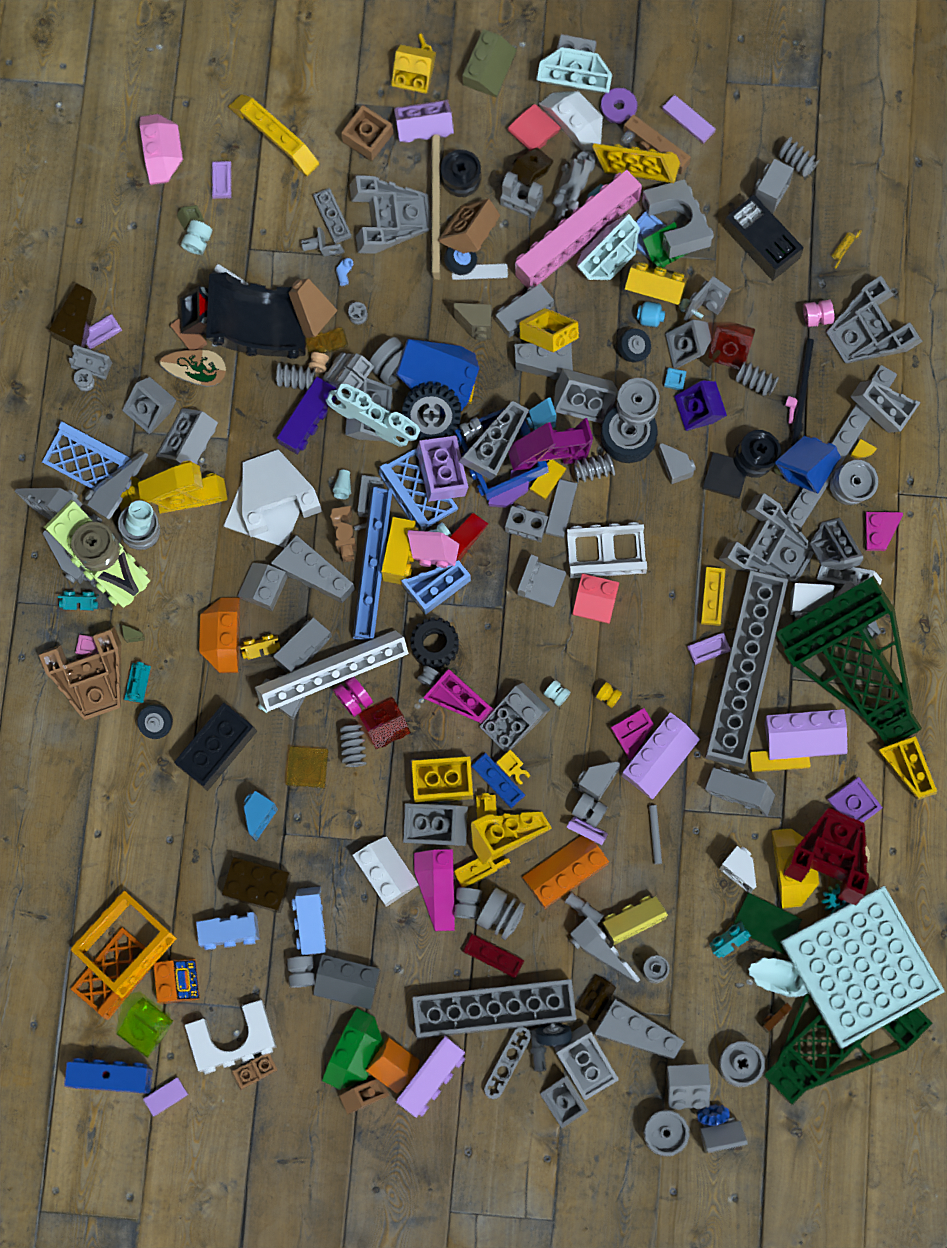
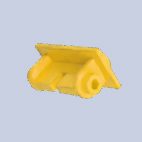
M267 634L262 636L260 640L255 641L253 638L243 641L244 644L240 645L241 650L245 649V651H242L243 659L247 658L250 660L261 657L259 649H263L264 655L277 653V650L281 649L280 643H275L278 640V635Z
M483 793L476 796L477 819L486 815L497 816L496 795Z

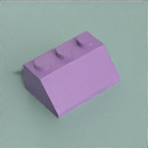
M448 100L394 108L399 141L412 142L418 138L426 140L432 138L433 135L446 137L454 133Z

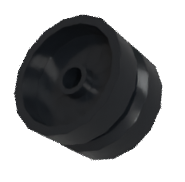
M455 150L443 159L441 176L445 190L456 197H467L479 189L481 184V163L475 154L467 150Z
M753 430L747 433L735 448L733 454L734 463L737 469L744 475L751 478H760L766 475L780 458L781 447L777 438L770 432Z

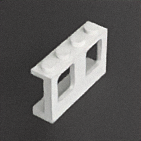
M633 522L627 526L610 524L609 527L592 525L590 528L573 526L571 529H567L570 578H581L582 574L595 577L646 574L647 561L644 546V524L639 525V523ZM634 534L636 537L637 557L634 559H616L614 556L613 537L615 535ZM578 537H597L599 560L577 561L575 539Z

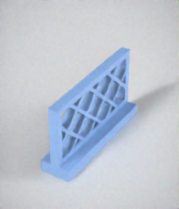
M61 422L58 427L60 430L42 462L93 489L98 485L97 481L106 479L111 475L106 464L114 462L119 465L118 470L131 458ZM62 435L69 439L70 445L60 448L59 441ZM84 446L86 454L77 457L74 447ZM71 449L74 458L64 461L62 451ZM59 452L61 462L56 464L49 462L52 454ZM99 454L102 463L93 465L90 456ZM87 457L90 467L80 469L78 460ZM75 461L77 471L67 472L65 464ZM104 466L106 475L96 478L94 468ZM91 470L93 479L84 481L81 472Z
M416 448L393 462L380 466L378 474L387 488L393 489L392 495L409 520L416 521V527L419 528V531H426V528L457 511L458 507L452 498L438 500L437 508L426 506L427 494L415 491L417 483L424 484L422 479H418L419 471H421L420 463L419 466L408 464L410 457L416 455L418 458ZM396 465L405 467L403 475L395 473L392 468ZM406 468L418 470L416 478L405 476ZM404 480L415 482L413 490L404 487ZM414 495L425 497L424 505L416 504L413 500ZM440 501L448 502L451 508L447 511L439 509ZM424 510L436 512L435 517L427 521L424 516Z

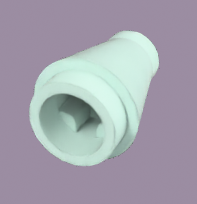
M347 470L339 471L333 488L334 497L338 499H348L351 494L350 472Z

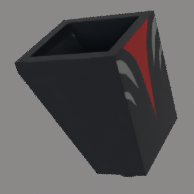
M197 287L180 298L181 334L206 335L208 288Z

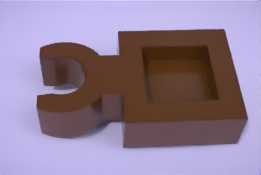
M786 1003L774 1015L770 1013L763 1020L765 1024L762 1028L767 1033L770 1032L793 1008Z

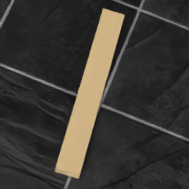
M433 135L432 276L434 280L440 279V135Z

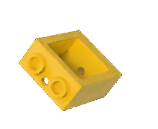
M547 308L519 322L520 339L553 353L579 338L578 321ZM548 328L556 332L554 334H551L544 330Z

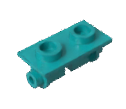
M65 590L58 596V598H62L59 601V608H63V610H77V603H80V610L94 611V609H98V601H95V599L99 597V594H94V591H83L82 594H78L74 590Z
M142 662L132 663L124 700L144 703L151 666L144 665Z
M741 921L738 924L732 925L721 936L715 937L709 944L713 954H716L718 958H724L734 950V947L731 945L733 942L739 947L749 940L751 934L747 929L745 930Z

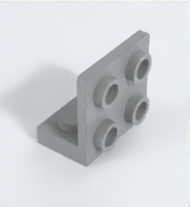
M714 276L709 282L705 281L700 287L699 293L695 292L689 300L691 303L684 311L686 312L684 320L687 322L702 305L718 315L722 311L731 289Z
M531 555L518 588V595L554 607L566 572L540 563L537 556Z

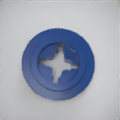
M709 1105V1107H704L697 1111L698 1121L709 1126L720 1125L730 1117L729 1109L725 1108L724 1105Z

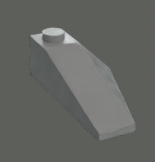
M590 917L585 919L570 934L572 937L570 942L576 949L581 948L582 951L635 984L640 981L623 958L620 959L616 948L606 942V936Z

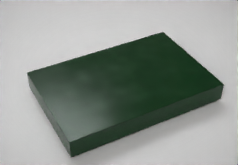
M748 893L733 925L742 921L745 930L747 929L751 934L749 938L786 955L787 952L781 941L796 934L802 919Z

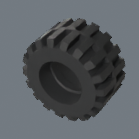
M431 617L429 621L424 619L422 624L418 623L416 629L412 631L410 639L413 656L416 657L419 664L422 663L423 666H430L433 669L439 667L440 669L445 664L448 666L450 661H454L456 658V654L459 651V639L456 629L450 625V622H444L443 618L435 620V617ZM439 634L446 639V646L443 650L434 653L427 651L424 648L423 642L428 636Z

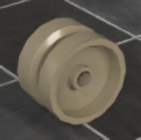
M100 522L83 524L72 536L71 547L73 553L83 566L91 571L106 570L114 565L119 558L120 546L118 540L110 529Z

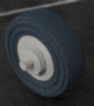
M637 328L629 329L620 336L618 350L625 360L633 363L640 362L650 354L651 341L643 330Z
M151 704L139 713L138 728L144 736L150 739H160L170 732L173 718L170 711L163 705Z
M553 1022L540 1026L535 1031L537 1043L545 1046L555 1047L569 1042L572 1037L571 1028L568 1025Z

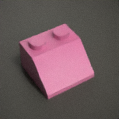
M408 530L412 557L420 562L419 565L430 567L431 564H434L441 568L455 566L459 543L441 532Z

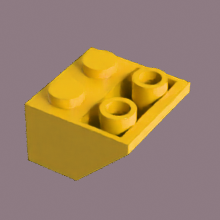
M400 45L396 51L392 86L427 93L436 52Z

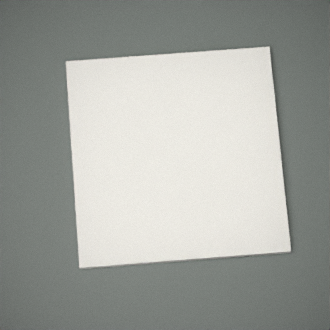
M242 479L224 527L249 535L242 515ZM297 499L262 511L268 531L253 537L285 548L301 511Z

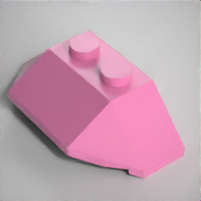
M159 114L140 117V130L150 185L169 182L171 176L183 160L178 125Z

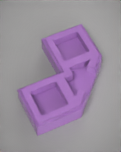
M511 470L510 479L528 471ZM529 481L490 498L489 506L508 508L514 501L528 492Z

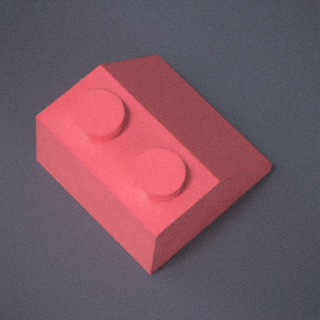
M582 574L573 615L610 624L619 582Z

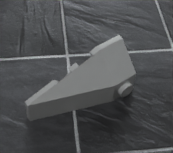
M141 451L95 486L93 490L90 489L84 497V504L105 518L110 519L123 500L121 497L122 492H125L131 486L132 480L130 478L138 474L148 454Z

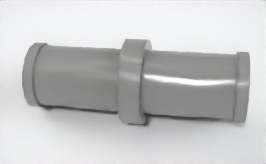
M572 892L564 902L578 911V915H583L586 918L590 917L596 925L604 916L589 906V902L585 903Z

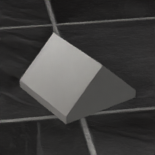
M567 1076L540 1094L561 1128L589 1111Z

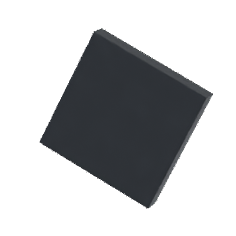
M713 452L703 489L740 499L746 475L737 469L734 458Z

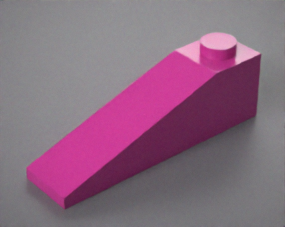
M453 849L414 853V873L435 931H455Z

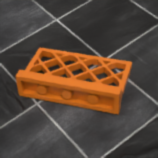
M121 928L93 963L97 967H103V973L106 975V966L116 965V975L108 977L110 979H118L121 976L120 964L130 963L131 965L135 960L133 959V949L141 948L144 950L146 947L124 928ZM123 935L127 936L129 946L119 947V939ZM129 950V960L119 961V951ZM115 951L116 962L106 963V955L109 952ZM90 968L84 972L71 990L103 1018L109 1020L150 969L123 998L113 990H107V985L104 982V991L94 992L93 982L102 980L100 978H93V971ZM90 982V993L82 994L78 990L83 983ZM104 994V1002L100 1007H97L94 1004V995Z

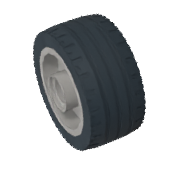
M617 406L609 411L601 426V442L605 451L610 457L622 463H635L643 460L652 452L657 441L658 428L655 418L645 425H630L619 416Z

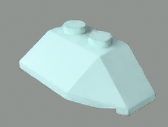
M563 47L540 61L537 81L602 93H609L612 73L598 53Z
M629 214L608 225L582 251L577 263L579 270L588 280H611L636 254L640 227Z

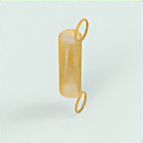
M862 230L858 232V234L855 237L856 239L859 237ZM849 232L837 247L838 250H835V253L832 254L836 260L840 258L836 264L837 266L853 243L851 239L854 237L848 235Z

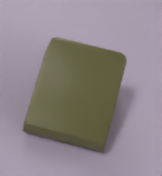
M197 205L182 207L177 213V217L184 230L188 228L192 220L204 221Z
M122 625L123 637L127 643L146 640L142 632Z

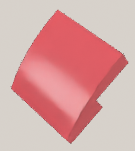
M536 104L527 109L508 127V131L530 151L537 147L541 149L546 145L547 140L556 135L561 129Z

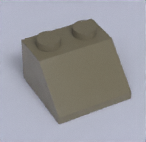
M454 303L455 320L472 338H476L479 341L491 339L492 305Z

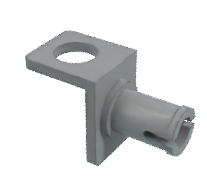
M321 227L317 228L318 236L316 238L302 240L304 252L319 248L324 257L345 253L341 244L326 246L325 233Z

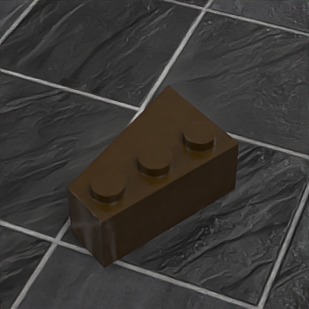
M76 283L49 329L54 339L71 347L76 345L86 348L97 301L92 290Z

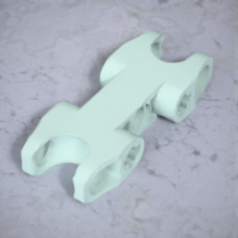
M340 384L337 390H332L328 394L326 402L329 407L348 419L355 418L371 427L379 437L392 444L403 447L407 445L408 441L416 440L419 435L420 428L417 424L398 412L391 413L372 402L368 394L348 384ZM347 389L350 395L342 393L341 390ZM333 395L341 401L339 405L332 402ZM371 412L374 413L375 419L371 416ZM407 426L414 429L413 436H410L409 432L405 430ZM396 436L404 438V441H398Z

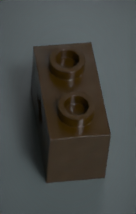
M537 147L532 151L528 150L524 156L517 157L512 163L511 173L518 175V180L527 187L548 173L553 160Z

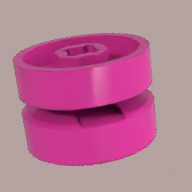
M355 677L344 680L347 689L342 684H339L333 689V692L347 711L355 717L362 712L358 705L359 703L364 708H367L373 701Z

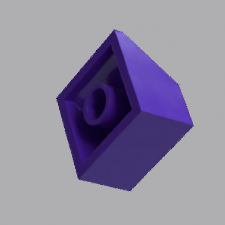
M700 381L675 396L686 431L713 424L727 416L716 381Z

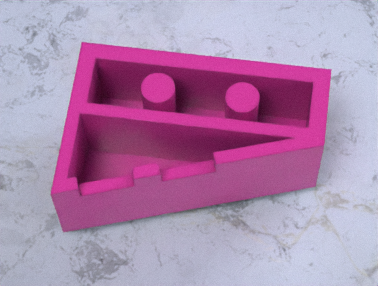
M449 669L423 697L430 702L481 724L494 710Z

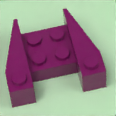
M584 418L575 428H569L563 432L553 430L551 422H548L523 438L514 441L508 451L513 471L530 469L539 461L562 459L564 464H572L575 460L582 462V459L588 456L593 442L588 418Z

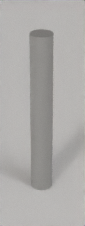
M657 805L649 806L653 855L654 864L657 865L662 864Z

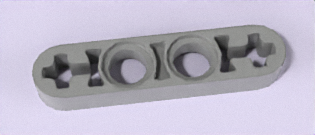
M519 1027L513 1032L485 1086V1094L488 1098L497 1099L502 1095L530 1041L531 1035L528 1029ZM525 1031L527 1040L521 1041L520 1046H523L522 1050L515 1045H511L512 1041L515 1043L518 1041L516 1034ZM511 1048L518 1051V1057L515 1060H510L507 1057V1051ZM501 1066H505L509 1070V1074L505 1078H501L497 1074V1070ZM495 1076L499 1081L505 1083L503 1086L499 1083L497 1087L499 1093H494L492 1096L488 1087L494 1086L496 1081L492 1079Z

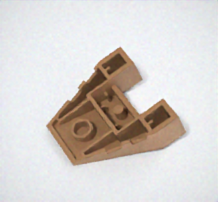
M115 626L96 632L93 635L99 651L94 654L67 662L61 645L44 650L39 654L45 673L49 678L51 677L58 686L57 688L69 699L70 704L84 720L121 708V642Z

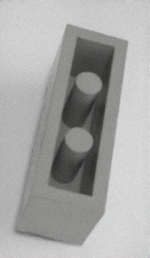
M541 283L537 286L533 285L526 291V294L514 298L511 302L512 304L500 308L496 313V322L510 338L520 331V321L544 308L551 309L554 306V299Z

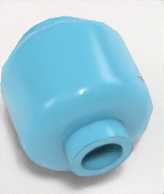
M644 302L643 305L639 306L637 320H640L641 325L658 327L660 322H664L665 311H662L661 304Z

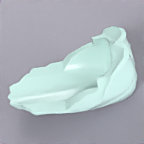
M762 958L757 963H751V966L748 968L749 975L754 978L756 985L768 991L787 997H800L809 993L792 961Z

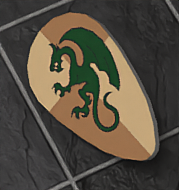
M209 350L174 352L166 355L159 362L160 366L171 375L205 387L219 384L226 373L223 359L215 352Z

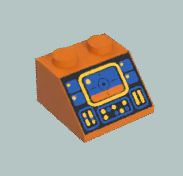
M172 960L154 963L157 1003L169 1004L200 999L196 960Z

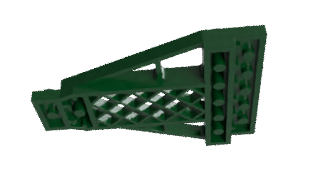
M874 575L776 632L777 637L785 648L784 653L793 667L800 669L864 718L869 726L879 733L886 746L898 743L922 729L912 713L913 705L895 609ZM889 614L894 641L884 647H879L866 626ZM849 636L847 645L839 643V641ZM852 637L862 639L860 648L850 646ZM865 642L871 651L864 650ZM893 645L896 647L902 682H900L883 655V651ZM836 646L846 649L844 657L834 654ZM849 650L859 652L857 661L847 659ZM822 651L836 674L825 680L803 664L804 661ZM862 653L873 656L871 665L861 662ZM875 658L878 661L881 668L874 666ZM846 663L856 665L854 674L845 671ZM859 666L870 669L868 678L858 675ZM873 670L883 673L881 681L871 679ZM885 676L888 677V679H889V681L891 682V684H888V683H885V682H884V681H885ZM839 677L854 702L828 682ZM856 679L866 682L865 691L855 687ZM870 683L880 686L878 694L868 692ZM883 687L893 689L891 698L881 695ZM867 696L877 698L875 707L866 705ZM880 700L887 701L886 703L879 706Z
M807 993L777 1062L763 1076L793 1105L810 1089L906 1051L933 1023L916 1007L880 1027L899 1046L898 1050L873 1059L861 1046V1043L871 1034L869 1033L854 1041V1044L844 1053L842 1048L840 1049V1055L829 1054V1043L837 1042L836 1040H829L827 1024L826 1026L815 1025L823 1018L821 1013L797 1037H793L808 999L815 1004L810 993ZM812 1028V1040L801 1039ZM815 1028H826V1040H815ZM800 1042H812V1054H800ZM815 1042L826 1043V1054H815ZM796 1043H797V1052H796V1051L794 1050V1048H793V1046H794ZM855 1049H858L869 1060L867 1063L837 1075H830ZM801 1056L812 1057V1067ZM815 1057H826V1069L815 1068ZM829 1057H839L829 1067ZM816 1071H825V1072H824L821 1076H819Z

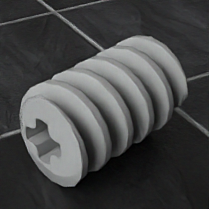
M790 137L781 147L779 157L781 159L785 158L786 163L791 162L790 166L792 168L797 166L796 171H802V176L806 177L815 169L819 160L814 162L815 155L809 158V150L803 153L804 146L797 148V141L791 144L793 138Z
M744 362L736 377V382L743 379L744 386L750 382V389L756 386L757 393L763 389L762 395L766 396L770 393V396L779 377L777 376L772 380V373L765 376V369L759 373V366L752 369V362L747 366Z
M278 363L275 380L279 387L284 383L286 388H289L292 384L293 389H296L299 385L300 390H304L305 386L308 390L315 380L316 368L313 373L310 372V367H307L306 371L303 372L302 366L296 371L295 365L289 370L288 364H285L282 369L280 363Z
M608 453L604 454V459L601 455H597L596 461L593 456L590 457L589 463L586 458L582 459V463L579 460L574 462V473L578 484L579 478L586 482L587 476L593 481L595 474L598 479H601V473L608 477L609 471L615 476L613 461Z
M360 725L344 726L340 729V733L344 734L340 737L344 741L341 744V748L346 749L341 752L342 756L345 757L342 759V763L346 764L345 767L367 765L366 762L361 761L362 758L366 757V754H361L360 751L366 748L360 746V743L365 742V739L359 738V736L365 734L364 731H359V728L362 727Z

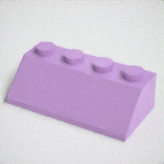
M844 709L766 716L765 730L769 760L847 754V725Z
M670 712L623 771L622 777L653 800L700 739L683 721Z
M444 1037L396 1102L416 1118L419 1115L422 1117L429 1108L427 1106L428 1102L431 1099L435 1100L440 1094L441 1090L439 1088L443 1082L447 1084L453 1077L451 1072L455 1066L459 1068L466 1058L463 1057L465 1052L447 1037Z

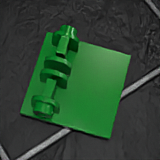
M675 222L643 239L654 269L656 267L663 268L687 255L683 254L669 258L662 245L664 233L678 229Z

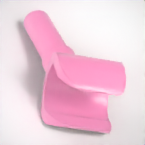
M791 396L788 397L785 406L790 407L788 424L793 422L797 399Z

